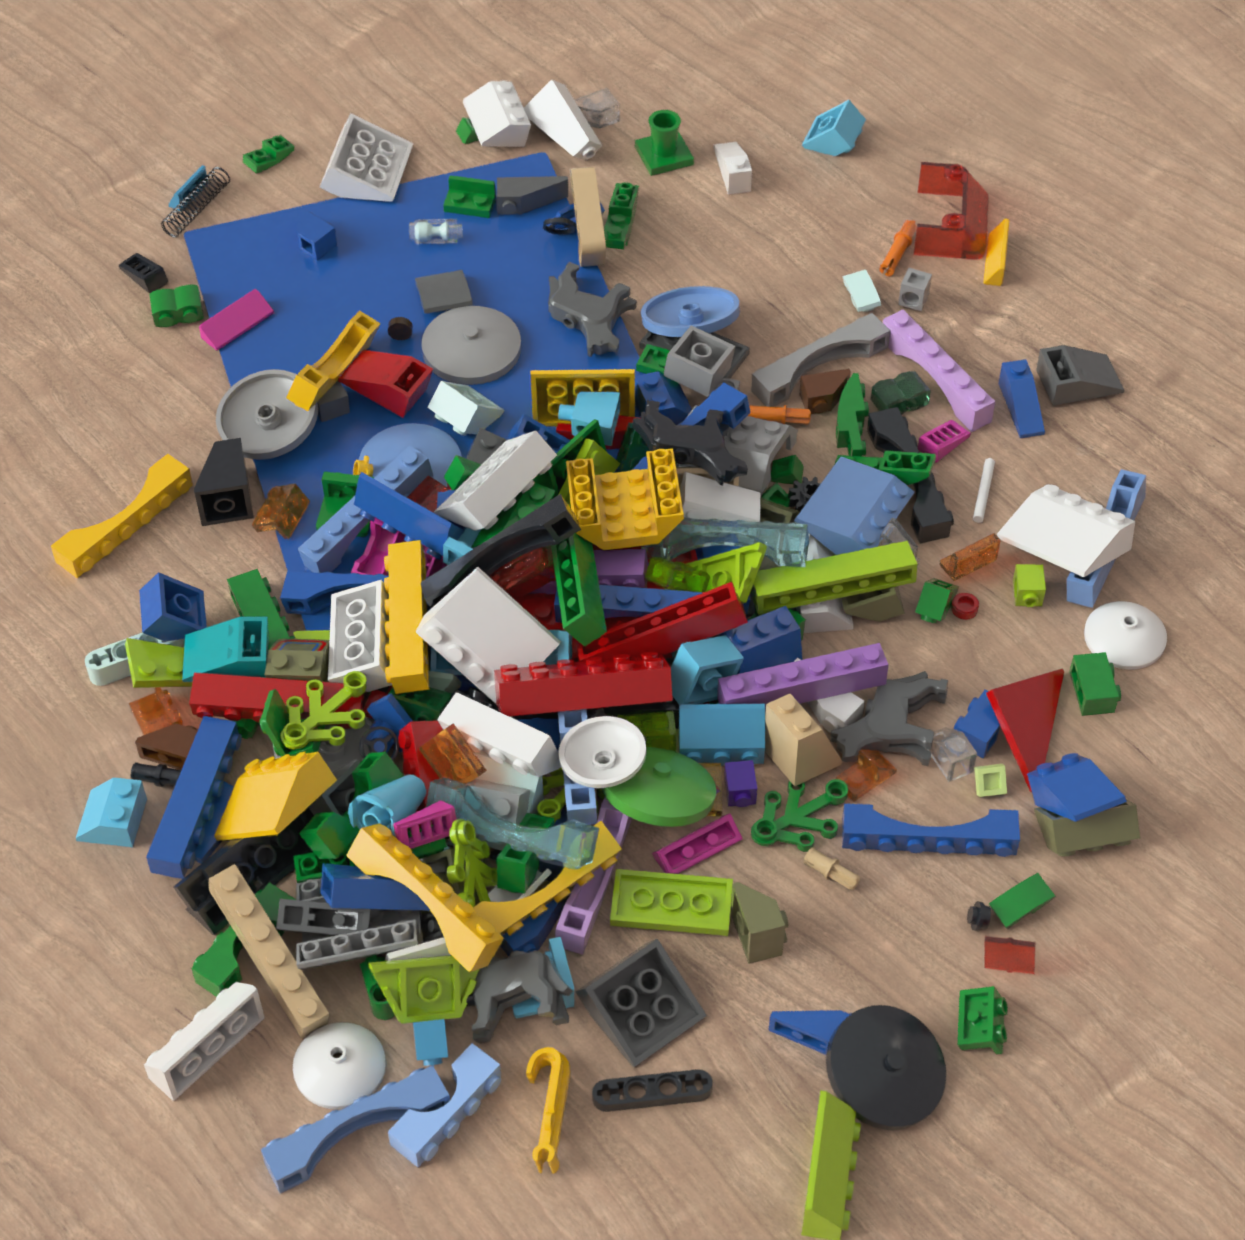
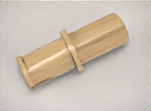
M814 847L807 852L803 863L819 871L826 880L831 878L850 890H854L859 884L860 877L841 866L837 858L833 860Z

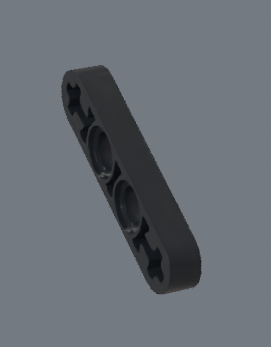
M700 1069L604 1079L594 1085L592 1101L594 1106L603 1112L701 1102L710 1097L713 1080L708 1072ZM685 1081L686 1093H682L681 1082ZM695 1081H701L703 1090H697L696 1086H694ZM668 1082L674 1084L677 1090L672 1095H665L660 1092L659 1087L663 1083ZM634 1086H640L645 1089L646 1094L642 1098L636 1099L631 1097L628 1091ZM619 1088H623V1100H620ZM602 1091L609 1092L610 1100H604Z

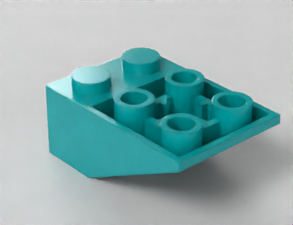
M237 617L186 634L182 681L193 682L194 673L266 678L265 669L269 651L268 617Z

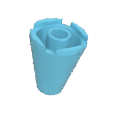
M406 775L358 795L349 804L348 815L353 828L357 826L360 830L363 827L381 823L388 827L395 836L393 824L414 814L424 800L426 788L423 781L414 775Z

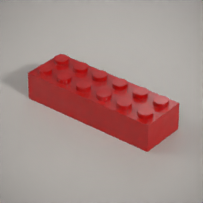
M658 652L641 653V657L618 654L614 655L613 659L602 660V657H588L585 659V662L576 663L572 659H563L557 661V664L546 665L545 662L529 663V667L521 668L514 664L501 666L499 670H494L496 704L499 712L507 716L673 701L671 667L662 655H658Z

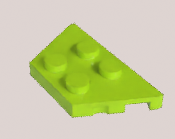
M758 542L680 565L679 571L685 575L688 581L686 585L687 590L704 593L733 582L742 604L746 603L767 550V545Z
M452 955L369 963L372 974L401 1024L461 1018L467 1005V997L473 992L477 983L475 978L479 972V969L469 972Z

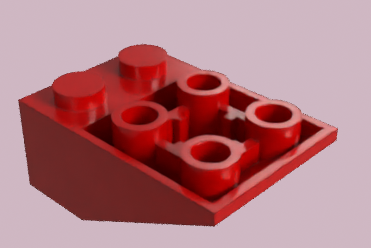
M362 350L341 374L338 381L403 418L427 390L433 368L412 356Z

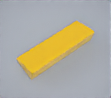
M1004 219L988 235L983 282L986 285L1001 286L1003 283L1009 219Z

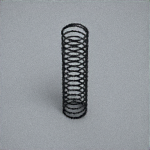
M214 167L189 192L186 198L161 221V226L165 233L171 237H178L179 233H182V230L230 183L228 173L220 167ZM218 169L223 171L229 178V181L227 182L222 174L214 170ZM214 173L221 175L226 183L222 182ZM210 180L215 182L219 188L215 187ZM207 183L210 184V185L215 189V191H213V190L207 185ZM204 187L208 188L213 195L209 194ZM201 190L204 191V192L209 196V198H207V197L201 192ZM198 193L202 195L206 201L202 200L199 197ZM195 197L198 198V199L202 202V204H200V203L195 199ZM191 200L196 202L200 208L195 206ZM188 203L191 204V205L196 209V211H194V210L188 205ZM185 207H187L193 213V215L189 213ZM182 210H183L184 212H186V213L189 215V217H187V216L182 212ZM179 214H181L186 219V221L183 220ZM175 217H177L178 219H180L183 224H181L180 222H178V220H177ZM172 220L175 221V222L179 225V227H177V226L172 222ZM164 221L167 222V225L169 226V228H170L172 231L176 232L177 235L171 234V233L166 229V227H165V225H164ZM168 222H170L176 228L177 231L173 230Z

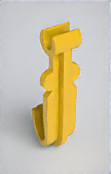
M545 1047L539 1049L530 1057L526 1070V1077L529 1082L535 1083L540 1069L545 1066H552L539 1144L534 1148L532 1156L539 1173H542L543 1164L548 1161L552 1173L555 1174L560 1166L557 1152L571 1072L569 1061L565 1055L554 1048Z

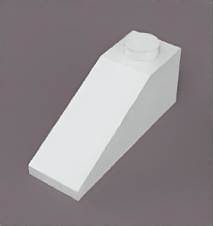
M737 142L715 144L714 151L728 195L751 192L752 169L747 154Z
M851 692L808 702L819 723L829 732L853 724L863 716L864 700Z

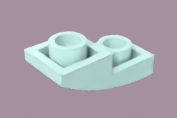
M866 270L843 276L844 285L849 291L852 303L858 312H868L877 306H881L879 295Z

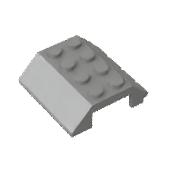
M695 405L694 408L691 410V412L688 414V416H689V415L692 413V411L697 407L696 405ZM747 416L734 429L729 427L727 436H724L725 447L732 456L744 461L748 468L747 475L739 476V487L760 492L761 495L771 481L770 463L785 441L787 450L793 448L797 442L798 430L790 425L757 419L752 416ZM676 464V467L695 466L690 464Z

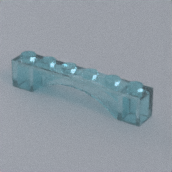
M684 517L659 544L643 545L641 548L646 549L648 559L672 560L683 553L697 548L714 545L745 547L760 542L767 545L764 556L768 557L778 566L806 567L809 533L807 524L796 522H749L744 520H707Z
M446 777L430 782L426 807L440 800L452 805L455 808L456 819L470 821L475 828V832L484 835L487 841L511 844L510 847L514 850L537 853L536 856L543 860L555 859L561 861L563 866L570 869H580V867L593 861L599 832L598 827L576 820H570L549 828H529L516 825L491 811L477 797L470 785Z

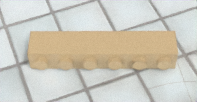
M234 864L209 878L210 893L301 1039L307 1037L316 1029L327 1025L329 1020L327 1009L303 971L298 969L296 960L237 866Z

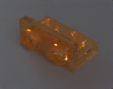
M153 687L155 693L129 703L130 710L143 735L175 723L183 725L178 710L172 711L170 705H173L167 689L162 691L161 687Z
M454 723L419 747V750L450 794L456 793L464 787V784L472 782L487 771Z

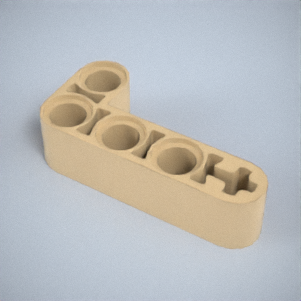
M595 167L570 169L579 239L580 266L605 265L606 243Z

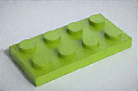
M616 869L610 926L728 936L733 879Z

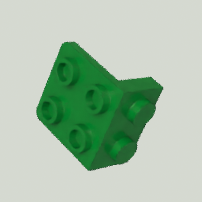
M324 471L322 476L324 499L316 522V530L321 528L356 495L359 475ZM370 521L364 526V528L358 533L356 537H365L368 535Z
M276 689L269 691L260 719V727L264 734H268L276 755L282 757L286 754L294 756L301 752L306 754L318 752L321 741H309L306 746L300 749H290L282 743L281 732L289 723V714ZM318 725L313 730H324L325 725Z

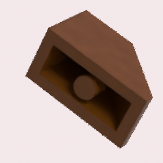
M850 368L801 376L799 394L804 408L809 409L811 414L832 411L840 401L843 389L850 379Z
M175 723L140 736L135 741L139 757L182 770L198 729L193 726H183Z

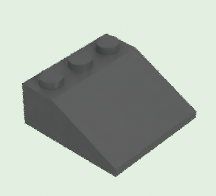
M658 939L645 943L575 991L593 1020L633 1067L707 1016Z

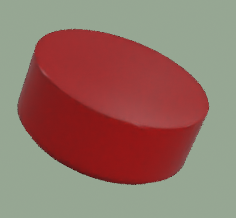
M960 593L953 598L951 610L956 617L968 620L977 615L979 601L974 595Z

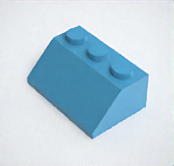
M679 704V753L699 764L724 766L725 762L753 760L754 765L764 764L765 704Z

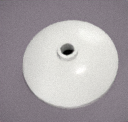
M1116 601L1101 605L1090 614L1084 629V637L1089 650L1092 653L1106 652L1109 663L1112 662L1114 667L1119 669H1141L1153 664L1161 657L1167 643L1166 629L1159 617L1146 607L1132 602Z
M611 716L594 717L578 723L566 733L559 747V760L565 774L574 782L592 788L612 787L629 780L640 770L646 758V743L640 730L627 720Z
M346 1022L328 1024L310 1033L299 1045L293 1061L294 1079L300 1092L312 1103L329 1109H344L352 1105L356 1099L372 1095L380 1086L386 1070L385 1053L378 1038L368 1029ZM335 1053H342V1056L339 1058L332 1057Z

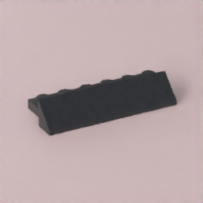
M307 807L277 835L230 840L184 877L173 888L188 907L186 910L212 935L219 932L229 922L209 891L208 879L235 864L254 895L259 890H263L269 883L277 884L295 869L294 856L314 852L299 834L314 817L310 809Z

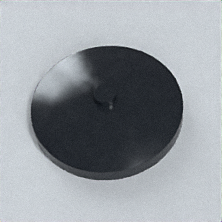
M887 1005L864 1007L844 1019L830 1038L826 1052V1069L830 1085L836 1097L853 1108L856 1112L855 1118L879 1129L900 1130L919 1123L930 1115L939 1104L946 1085L944 1056L932 1032L912 1014Z

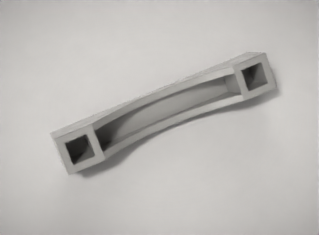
M873 313L858 318L855 322L841 327L806 347L799 348L796 352L752 373L751 391L765 406L774 407L788 400L801 376H804L816 366L840 358H869L888 348L890 330Z

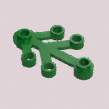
M833 779L826 784L824 794L798 808L800 797L805 792V783L797 785L801 789L794 790L792 788L794 785L789 781V796L785 814L775 821V811L780 808L782 797L777 791L767 792L764 797L765 810L763 818L756 821L751 828L753 841L761 846H770L777 841L795 844L802 852H808L814 847V836L811 833L802 832L798 834L785 831L784 829L789 826L820 831L824 838H834L838 831V824L835 820H821L808 816L830 804L840 805L844 803L848 796L847 784L842 780ZM769 799H776L777 802L771 803V802H769L768 800H769ZM825 827H832L834 830L827 831ZM767 832L769 833V835H763L761 833ZM808 840L810 843L803 844L801 841Z

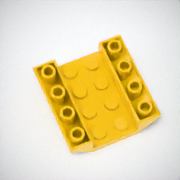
M657 449L646 452L648 469H634L617 473L608 472L600 475H595L593 458L566 461L571 509L575 513L581 528L576 534L603 550L659 544L684 519L673 449Z

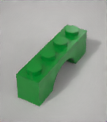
M386 752L368 753L352 772L355 784L354 799L360 794L404 776ZM347 810L343 815L335 812L316 813L299 834L319 859H337L346 853L347 846L357 837L360 830L357 826L353 828Z
M269 883L263 890H259L255 894V897L275 928H277L280 899L296 900L272 883ZM231 925L225 932H221L216 936L213 945L205 954H200L196 958L191 968L195 983L216 997L222 990L229 989L235 982L240 983L242 981L237 957L243 944ZM277 930L280 936L286 932Z

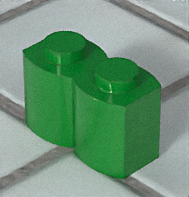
M183 285L174 290L159 289L149 294L155 327H170L179 322L193 323L204 318L198 285Z

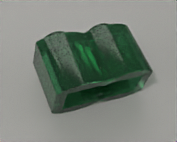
M916 371L900 373L894 379L878 381L872 386L870 399L879 411L898 407L902 415L907 411H915L926 406L930 400L931 390Z

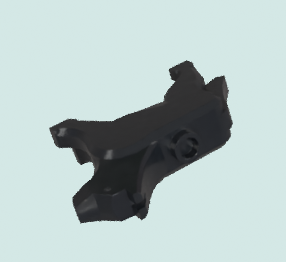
M647 400L646 412H641V419H633L632 428L639 433L650 451L673 449L676 463L701 467L722 486L724 482H730L736 477L747 475L748 468L746 463L732 456L725 447L724 436L728 434L729 425L721 424L723 411L710 409L707 412L704 426L675 425L672 420L658 412L660 402Z

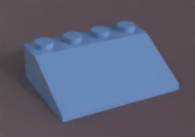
M840 457L794 522L836 555L874 548L882 541L915 491L895 475Z

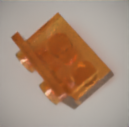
M296 483L275 486L268 492V497L257 511V516L251 525L256 532L277 530L284 539H289L292 536L310 503Z
M993 533L941 559L939 565L953 581H956L997 560L1001 539Z

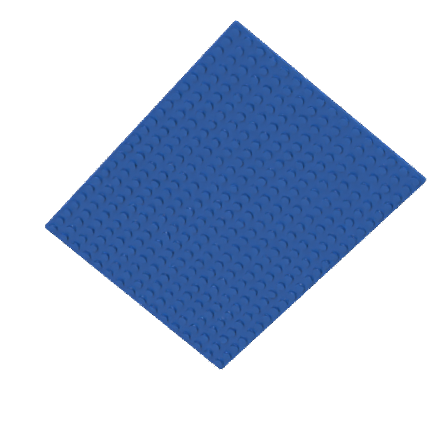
M545 152L401 183L392 202L339 197L301 206L302 208L313 212L323 221L329 222L336 230L337 245L318 260L300 250L297 234V208L300 206L184 233V239L209 319L254 289L260 292L274 310L272 315L219 349L230 387L244 377L264 370H285L298 374L307 364L313 365L328 351L348 322L359 310L381 323L371 345L367 348L368 351L412 356L426 364L422 354L423 333L432 320L451 309L425 314L421 306L415 278L463 270L473 302L471 306L488 307L502 312L516 324L521 336L520 357L509 372L487 383L468 385L505 410L498 419L484 430L507 440L511 429L524 414L533 419L531 395L532 370L635 369V376L645 373L636 371V363L640 357L621 316L618 317L614 328L611 330L619 339L618 352H607L601 355L593 354L591 357L587 355V341L582 331L576 328H567L562 322L551 317V313L548 310L550 295L549 276H554L558 280L559 275L566 268L568 262L579 265V270L576 272L578 291L602 298L609 292L598 265L580 266L577 224L576 231L568 235L551 234L543 229V222L546 219L554 218L558 211L570 205L568 199L564 198L523 214L498 215V177L557 176ZM450 175L495 182L496 201L490 218L444 212L443 204L449 190L448 179ZM576 217L570 219L576 223ZM419 224H427L431 228H441L448 224L449 238H445L442 235H431L428 239H419L416 236L415 228ZM404 317L412 322L413 331L409 339L395 340L389 336L388 323L392 318ZM432 372L427 390L403 418L342 384L348 395L350 413L321 422L317 415V420L311 433L296 448L278 457L253 459L288 572H312L304 566L298 548L317 531L316 522L324 499L322 486L324 471L353 475L354 463L356 460H359L363 447L379 432L401 424L418 423L430 425L451 436L460 449L461 457H467L476 434L467 433L464 436L452 429L453 425L451 423H444L434 417L435 412L427 408L440 382L450 381L444 380ZM635 404V417L641 418ZM546 426L556 432L557 426ZM606 449L607 453L616 460L619 449ZM371 526L367 536L354 538L343 554L341 563L332 573H351L355 561L364 554L371 536ZM703 534L695 546L697 558H701L702 547L718 537ZM331 606L313 615L301 614L306 631L330 630Z

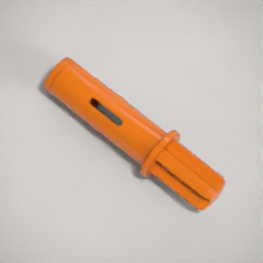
M906 220L900 231L895 234L894 242L879 267L881 273L888 267L885 273L886 276L894 274L906 248L912 244V237L917 229L914 220Z
M749 405L751 413L748 416L783 424H809L811 420V411L809 409L787 408V405H784V407Z

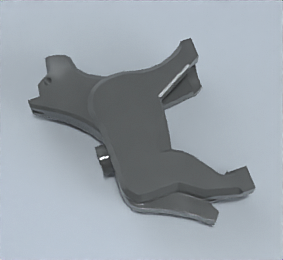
M568 262L566 268L559 275L558 280L554 276H549L550 295L548 310L551 313V317L562 322L567 328H576L582 331L587 341V355L589 357L593 354L601 355L607 352H618L619 339L611 330L621 314L628 310H635L637 307V300L629 297L631 294L630 287L618 283L603 298L578 291L576 272L579 270V265Z
M924 671L905 678L887 679L885 685L877 686L874 700L868 699L865 717L853 724L831 731L830 742L837 743V749L842 753V761L855 762L861 754L871 750H878L882 752L906 753L918 759L922 765L929 766L931 751L928 750L932 748L934 732L930 729L908 724L907 718L909 713L919 710L931 700H937L945 704L948 694V680L929 679L928 674Z
M514 951L510 953V957L503 959L493 956L488 966L479 969L475 978L477 983L473 989L478 1017L476 1023L472 1025V1031H474L473 1040L477 1043L491 1041L494 1030L505 1008L532 997L540 1003L537 1015L540 1017H553V1023L556 1026L569 1023V1014L567 1013L562 995L569 996L573 990L560 976L554 961L545 953L539 951L527 953Z

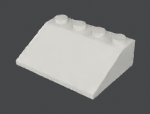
M350 113L341 131L320 188L341 198L392 202L413 143Z
M537 431L507 440L434 512L442 518L474 531L482 528L487 530L498 521L496 516L502 510L507 511L516 503L515 497L520 492L524 493L534 485L533 479L538 474L542 475L552 467L551 461L557 454Z
M1047 484L1031 493L997 533V539L1085 577L1131 550L1135 521L1126 518L1121 513L1105 509L1100 504L1086 501L1079 495L1067 493L1055 485Z
M479 567L423 616L416 630V633L495 703L494 670H499L501 666L514 664L521 668L529 667V663L543 662L561 642Z

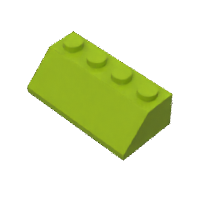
M820 1090L801 1236L840 1240L842 1230L848 1231L850 1211L844 1210L845 1200L852 1201L854 1181L848 1180L849 1170L855 1171L857 1152L851 1150L852 1141H859L861 1123L855 1122L856 1112L851 1106L829 1092Z

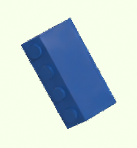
M360 473L354 505L362 509L359 514L374 522L375 518H378L384 522L381 527L395 535L397 531L406 535L404 540L407 542L421 540V543L428 547L426 553L436 559L441 560L443 544L448 537L458 540L465 532L365 473Z

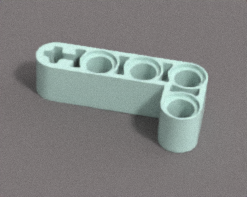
M144 633L129 637L131 639L184 647L185 639L164 642ZM126 639L96 649L85 657L86 669L93 684L103 686L131 676L125 648Z

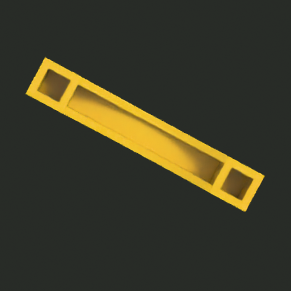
M359 310L348 322L328 351L313 365L307 364L296 375L286 398L296 406L309 411L335 384L341 374L362 350H367L381 323Z
M166 454L149 468L142 490L135 500L123 511L99 524L70 530L52 544L51 548L56 563L76 578L89 571L93 565L109 555L119 544L129 539L134 532L149 523L154 516L169 507L174 500L193 486L190 469L171 455Z
M600 821L575 839L562 872L545 888L531 896L515 901H482L473 907L474 911L485 921L491 923L501 936L506 932L511 936L524 926L523 920L529 916L534 920L547 911L548 908L545 905L552 900L559 903L571 894L569 890L577 883L582 887L595 877L593 875L594 871L600 867L605 871L618 861L616 856L622 848L604 823Z
M378 823L361 828L346 856L366 875H380L392 878L415 892L429 907L438 921L445 937L448 952L465 969L473 972L488 966L504 939L495 930V927L477 914L472 905L462 900L449 884L443 882L434 874L430 866L419 860L407 845L402 844L392 834L388 827Z

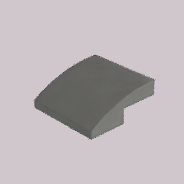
M463 270L415 278L416 288L425 314L473 305Z

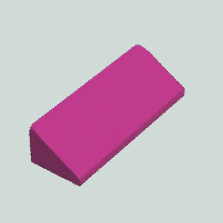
M254 289L200 324L201 339L218 351L272 315L274 310L260 292Z
M729 813L658 849L652 855L664 873L678 874L741 841L743 838Z

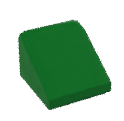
M462 117L456 133L463 144L479 141L470 118Z
M796 454L773 460L771 482L793 485L794 481H798L802 484L804 466Z
M777 482L760 496L763 499L789 507L788 494Z

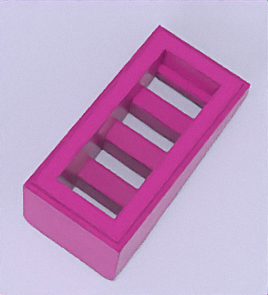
M951 419L919 437L917 448L922 453L936 454L935 462L937 463L968 439L971 433Z
M440 800L394 823L395 837L410 849L450 836L449 831L452 823L457 820L455 808ZM418 824H421L422 832H420ZM409 827L411 829L412 837L410 838L408 837L407 828Z

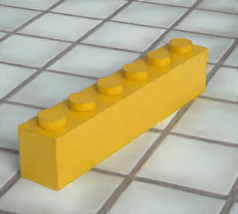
M421 540L388 544V556H384L386 572H389V577L384 579L385 590L389 594V599H385V611L387 616H389V621L385 622V632L387 638H389V644H385V653L387 660H390V666L385 667L386 680L388 684L392 683L396 694L429 690L428 643L416 633L423 616L427 613V602L424 599L420 582L427 579L426 555Z

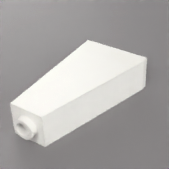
M551 80L524 107L528 119L574 157L587 161L602 147L601 142L564 84Z

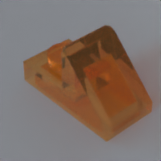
M861 749L858 754L857 763L839 774L836 779L842 780L847 784L848 796L855 802L894 775L897 769L879 751Z

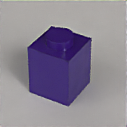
M753 760L725 762L724 783L728 807L755 805L757 802V782Z

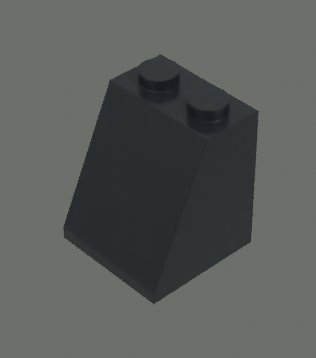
M241 438L214 442L194 487L202 526L254 518Z

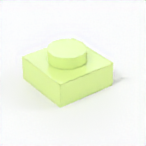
M995 764L974 767L977 796L1007 794L1005 765Z

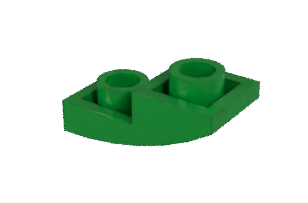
M282 135L274 136L262 141V149L243 154L242 162L257 174L284 160L295 150V146Z
M1036 873L989 903V906L1006 929H1009L1029 913H1035L1056 896L1039 873Z

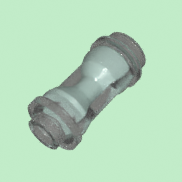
M428 219L409 222L410 242H416V244L458 243V238H463L462 224H458L457 219ZM431 224H441V225L435 227V226H433V225H431ZM435 236L441 237V239H432V238L435 237Z

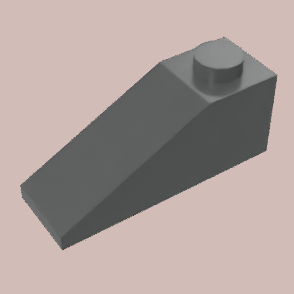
M568 176L497 178L498 215L523 214L568 197Z
M280 899L276 929L280 931L340 935L369 929L371 909L331 908L328 903Z

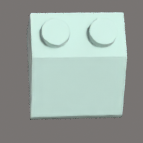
M445 381L440 382L427 407L435 412V418L444 423H451L453 425L452 429L464 436L467 433L477 435L480 428H487L505 411L470 386Z

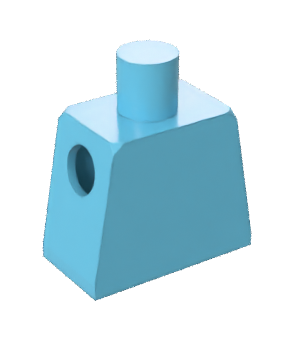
M580 392L577 395L575 406L560 404L558 419L571 421L573 436H576L594 419L598 420L604 444L611 446L620 413V392Z

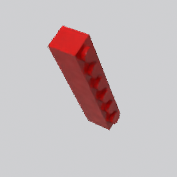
M729 582L611 628L600 638L586 646L582 645L579 641L576 642L580 662H585V659L588 657H602V660L613 659V656L618 654L641 657V653L658 652V655L663 656L679 650L683 643L710 638L746 624L748 621L733 582Z
M194 673L189 705L192 714L200 718L216 716L224 717L231 721H238L244 718L253 719L260 723L268 693L276 689L285 705L287 699L292 696L302 698L304 710L300 714V719L303 720L310 716L309 697L306 693V684L309 681ZM322 682L324 693L321 697V706L344 688V683ZM363 693L359 697H350L334 712H350L354 709L363 711L365 694ZM347 723V724H327V725H337V726L342 727L343 729H351V727L349 726L348 723Z

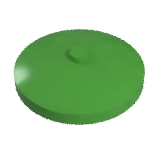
M646 747L645 761L632 778L616 786L601 788L606 799L623 814L647 824L667 827L685 826L702 820L712 810L716 797L715 782L703 766L683 754L657 747Z

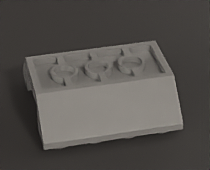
M321 878L296 883V900L327 903L320 893ZM371 909L369 929L340 935L302 933V943L297 944L298 969L307 970L390 953L422 944L421 910Z

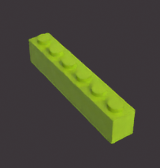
M908 541L891 543L879 547L759 570L750 593L759 615L784 606L789 609L915 583L917 580L918 563Z

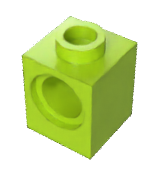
M1016 564L1013 577L1015 606L1035 607L1043 605L1046 592L1043 565Z

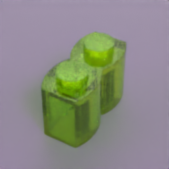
M662 557L650 559L645 575L649 582L668 590L704 593L710 580L709 574L682 562H672Z

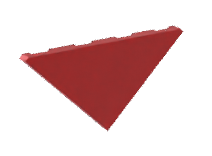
M1063 668L986 692L1030 793L1032 790L1027 773L1037 770L1036 767L1046 762L1064 677Z

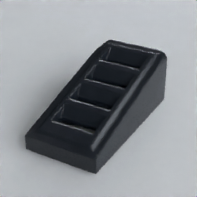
M135 253L118 265L120 270L148 293L159 290L168 283L163 267L139 253Z

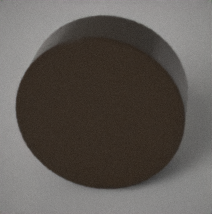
M395 317L389 321L388 334L391 338L407 340L412 336L413 324L409 319Z

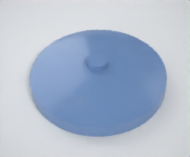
M709 286L684 287L661 293L648 300L641 309L643 326L652 333L669 337H682L690 326H694L706 333H712L732 324L740 314L739 299L734 293L726 289Z
M418 423L396 425L379 432L365 444L359 456V460H364L365 455L369 456V464H373L372 477H376L400 453L411 445L429 458L434 476L416 493L411 491L403 496L423 507L425 506L426 499L447 489V481L444 475L456 455L461 456L460 449L451 436L436 427Z

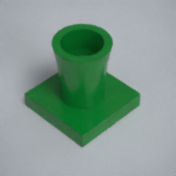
M658 110L652 113L648 120L651 136L635 140V148L649 174L654 176L694 165V157L679 133L680 116L671 110Z

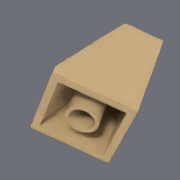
M791 694L766 704L765 752L794 786L842 765L841 758L823 730Z

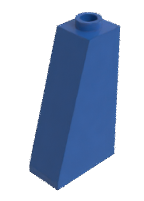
M323 864L320 893L331 908L430 910L415 892L392 878L380 875H366L357 866Z

